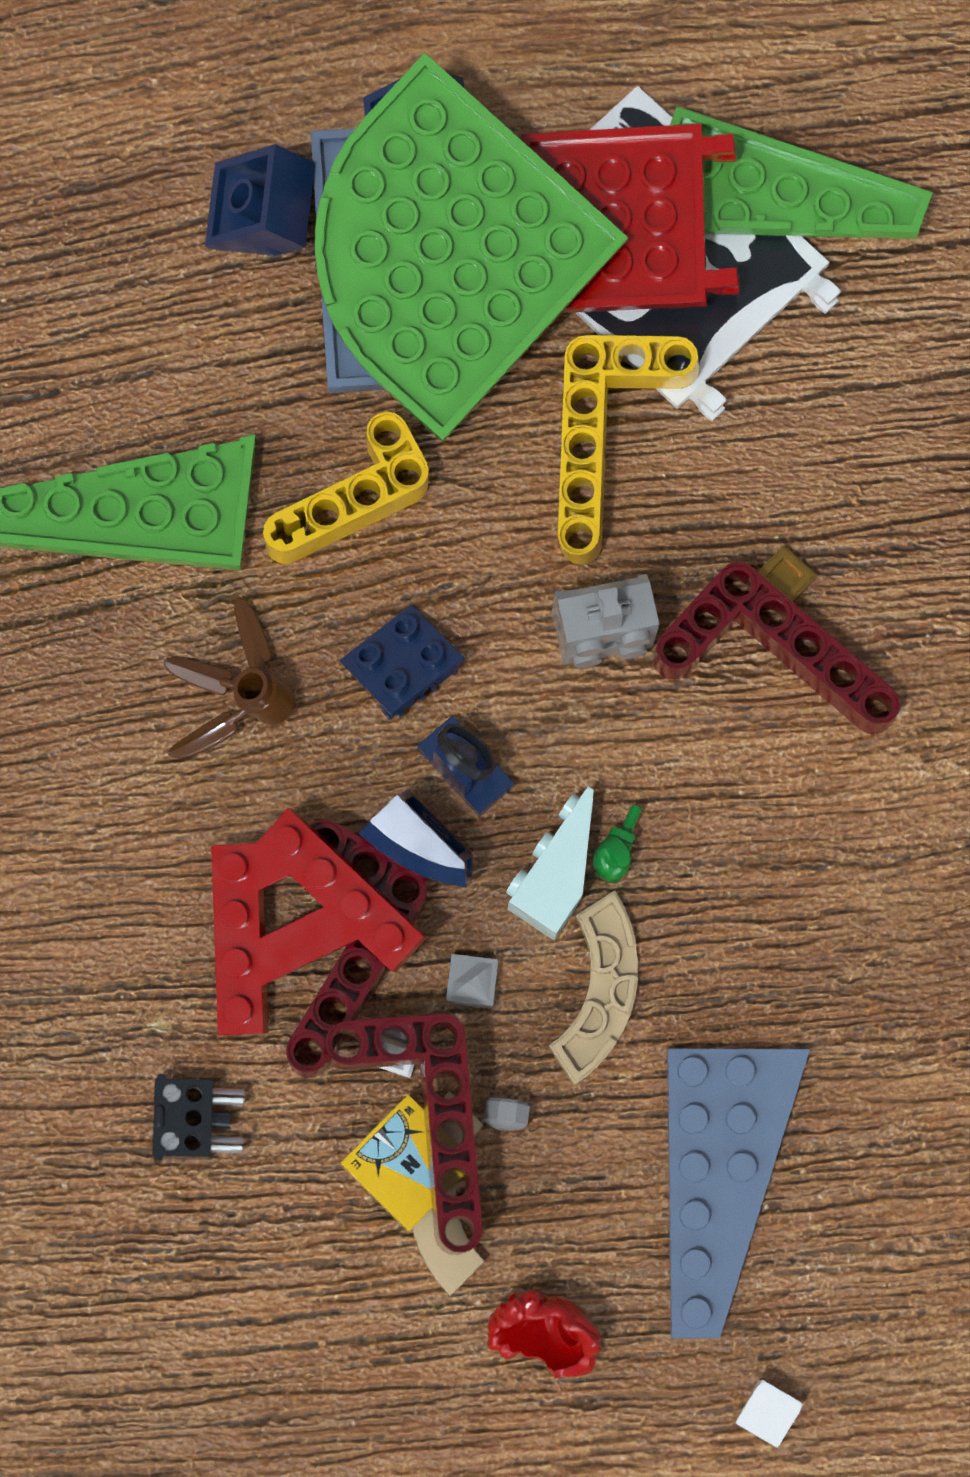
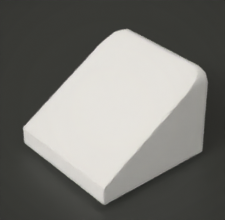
M758 1380L735 1424L778 1448L804 1404L769 1383Z

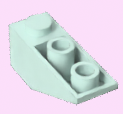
M590 787L586 788L581 797L574 793L571 795L558 815L564 822L556 834L553 835L548 831L545 833L532 853L538 860L530 872L526 873L521 869L506 891L512 897L508 904V910L552 940H555L580 904L583 895L594 790Z

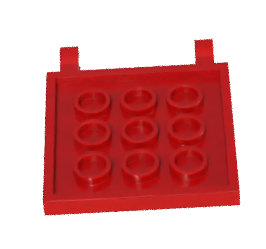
M702 124L521 134V140L628 237L627 242L562 313L707 306V293L740 295L737 268L706 270L704 160L736 162L734 134L703 137Z

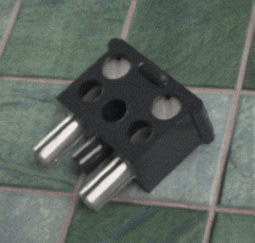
M159 1074L155 1078L153 1161L159 1164L162 1162V1159L209 1160L211 1153H242L244 1146L211 1145V1143L244 1144L243 1137L211 1136V1129H230L231 1112H212V1105L243 1106L245 1098L212 1096L243 1097L246 1096L245 1090L213 1088V1080L166 1079L164 1074ZM190 1090H197L202 1098L198 1102H191L188 1100L186 1093ZM191 1113L197 1114L201 1119V1123L197 1126H190L187 1124L185 1117ZM194 1137L200 1142V1147L196 1150H189L185 1146V1140Z

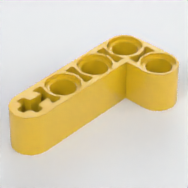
M382 412L371 418L368 423L366 432L367 449L375 465L278 511L267 519L264 524L263 536L267 554L273 560L284 564L295 562L418 502L425 496L428 490L429 468L413 435L401 416L393 412ZM391 431L397 434L399 440L394 445L384 446L379 444L375 438L381 432ZM412 470L420 476V479L413 485H403L398 482L396 476L401 471ZM363 490H372L378 494L379 499L374 504L367 506L358 503L355 497ZM322 510H331L338 515L336 522L327 526L316 523L313 518ZM302 520L306 521L308 536L305 535L304 527L301 528L300 521ZM284 531L288 537L292 536L293 542L285 544L282 539H277V534Z

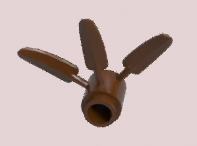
M236 598L234 612L250 668L242 671L235 681L232 680L233 673L231 671L206 663L178 657H170L163 661L168 672L196 687L218 695H225L228 692V688L232 689L235 701L241 708L233 714L227 711L220 714L178 741L168 751V755L172 758L182 759L190 757L223 742L237 732L238 726L235 722L248 714L264 724L274 725L287 719L294 709L295 694L291 686L265 667L264 663H268L272 659L269 644L256 613L243 598Z

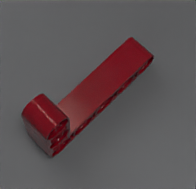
M735 562L724 567L661 635L655 648L653 662L658 673L666 679H681L697 666L735 623H738L863 732L874 735L883 733L890 727L900 710L898 694L892 687L746 563ZM730 580H739L746 585L748 593L740 597L733 596L728 593L724 584ZM764 610H774L782 617L783 623L776 627L767 626L760 619L759 613ZM703 612L709 613L716 618L718 626L710 630L702 629L695 623L694 616ZM799 640H809L816 646L818 653L813 657H804L796 651L794 643ZM668 646H679L687 653L688 659L681 663H672L664 656L663 650ZM834 670L847 672L852 679V685L846 688L834 685L830 679V672ZM870 700H877L883 703L887 709V716L880 719L870 716L866 711L865 703Z
M319 820L311 824L320 835L333 836L339 843L336 850L353 866L358 860L363 858L374 860L378 864L379 870L374 877L368 880L413 923L416 922L427 901V882L424 876L396 863L378 851L367 840L336 822ZM402 882H410L418 887L420 893L414 901L403 903L394 897V888ZM359 940L345 947L286 1047L288 1063L298 1076L315 1078L321 1075L329 1066V1062L324 1056L323 1044L329 1030L334 1025H329L321 1020L319 1014L322 1007L330 1002L340 1003L347 1011L342 1022L357 1020L387 970V967ZM353 962H362L370 968L371 975L367 981L361 984H354L345 978V969ZM339 1034L333 1039L332 1045L336 1053L348 1034ZM310 1042L317 1044L322 1050V1055L316 1064L304 1066L296 1061L295 1053L300 1045Z
M449 1014L352 1020L337 1023L329 1030L323 1044L326 1060L337 1069L349 1070L420 1064L434 1236L441 1250L450 1255H461L471 1251L478 1245L482 1237V1219L466 1034L462 1023ZM437 1026L448 1028L454 1036L453 1047L448 1050L435 1048L429 1039L430 1030ZM388 1030L401 1032L406 1038V1050L399 1054L387 1052L382 1046L381 1035ZM345 1033L354 1036L359 1045L358 1053L349 1058L339 1056L334 1051L332 1045L333 1039L337 1035ZM449 1074L457 1081L458 1093L454 1098L446 1099L437 1095L433 1087L434 1078L437 1075ZM453 1122L459 1126L463 1135L459 1146L447 1147L439 1141L437 1131L441 1123ZM455 1170L462 1173L465 1177L467 1186L463 1195L451 1196L444 1191L441 1181L446 1171ZM461 1219L469 1225L471 1236L467 1244L462 1246L454 1245L448 1240L445 1231L450 1220Z

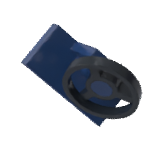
M453 716L417 746V750L478 817H481L514 788L513 781L496 764L494 756L485 742L474 732L462 726Z

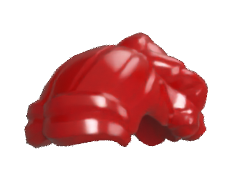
M528 1289L521 1293L510 1294L508 1300L498 1304V1308L494 1313L490 1314L487 1346L492 1351H498L503 1358L508 1360L520 1354L524 1358L539 1359L546 1364L547 1369L552 1372L553 1377L556 1379L584 1376L591 1373L594 1368L596 1355L599 1354L602 1347L600 1331L592 1325L585 1312L573 1301L563 1296H547L540 1289Z

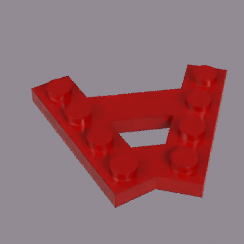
M287 808L257 843L211 845L218 1036L268 1034L267 984L357 940L391 972H397L428 937L292 808ZM292 876L323 908L265 935L264 889Z

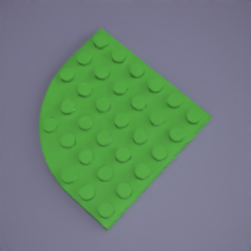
M424 52L359 123L336 156L319 201L315 226V257L323 300L331 321L344 345L358 364L383 389L443 442L627 242L628 237Z

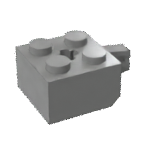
M647 574L638 575L637 578L570 591L561 590L554 593L551 613L563 665L574 663L575 668L591 667L601 663V657L617 654L620 655V659H632L645 655L647 648L653 647L659 628V620Z

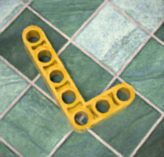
M584 335L573 339L567 346L564 362L558 539L562 553L570 562L578 565L589 564L598 557L602 548L608 388L681 389L690 386L698 377L699 360L696 347L687 338L678 336ZM590 353L599 358L598 363L591 369L584 370L575 365L578 357L583 354ZM636 354L643 357L645 361L640 368L627 370L620 365L623 358ZM674 355L686 356L691 361L688 367L681 371L671 370L666 366V362ZM588 397L597 402L596 408L588 414H580L573 410L574 404L581 398ZM580 442H590L596 447L595 452L585 459L576 458L571 454L574 446ZM580 486L589 487L594 491L591 500L584 504H577L570 500L572 491ZM576 531H586L592 535L591 543L583 549L572 548L568 545V540Z

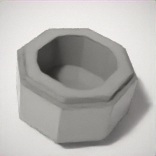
M488 1098L485 1103L483 1121L488 1126L502 1131L522 1130L528 1125L530 1106L528 1103L517 1100Z

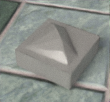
M451 954L446 1003L493 1008L498 959Z

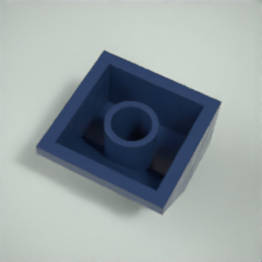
M276 144L215 162L205 247L211 250L272 256L305 248L315 162Z

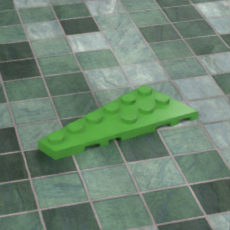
M678 106L676 107L670 125L702 124L703 137L734 134L736 162L704 160L705 234L917 239L933 192Z
M256 434L239 437L240 440L224 444L215 445V443L201 445L198 446V449L171 455L167 452L97 467L96 471L82 474H63L55 476L53 480L30 485L21 483L0 488V547L241 571Z

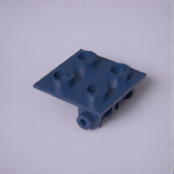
M411 604L339 661L380 703V710L391 720L395 716L398 718L403 717L404 712L416 703L414 699L425 700L426 697L423 692L427 689L433 693L437 690L435 684L438 686L451 675L455 676L458 674L457 668L463 664L462 662L465 658Z

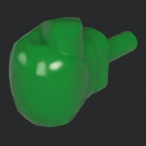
M631 805L621 829L612 827L608 836L594 852L592 866L598 877L607 883L619 882L629 871L632 860L630 851L636 838L632 831L642 811V808L639 806Z

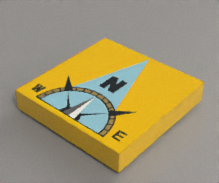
M407 1095L340 1165L409 1232L430 1211L432 1201L424 1109L410 1095ZM439 1125L437 1131L439 1141L447 1147L459 1146ZM450 1170L443 1174L441 1184L446 1193L463 1177L462 1173Z

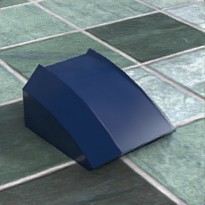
M406 789L401 795L398 793L359 833L378 851L419 875L445 884L465 888L472 883L473 854L409 789Z

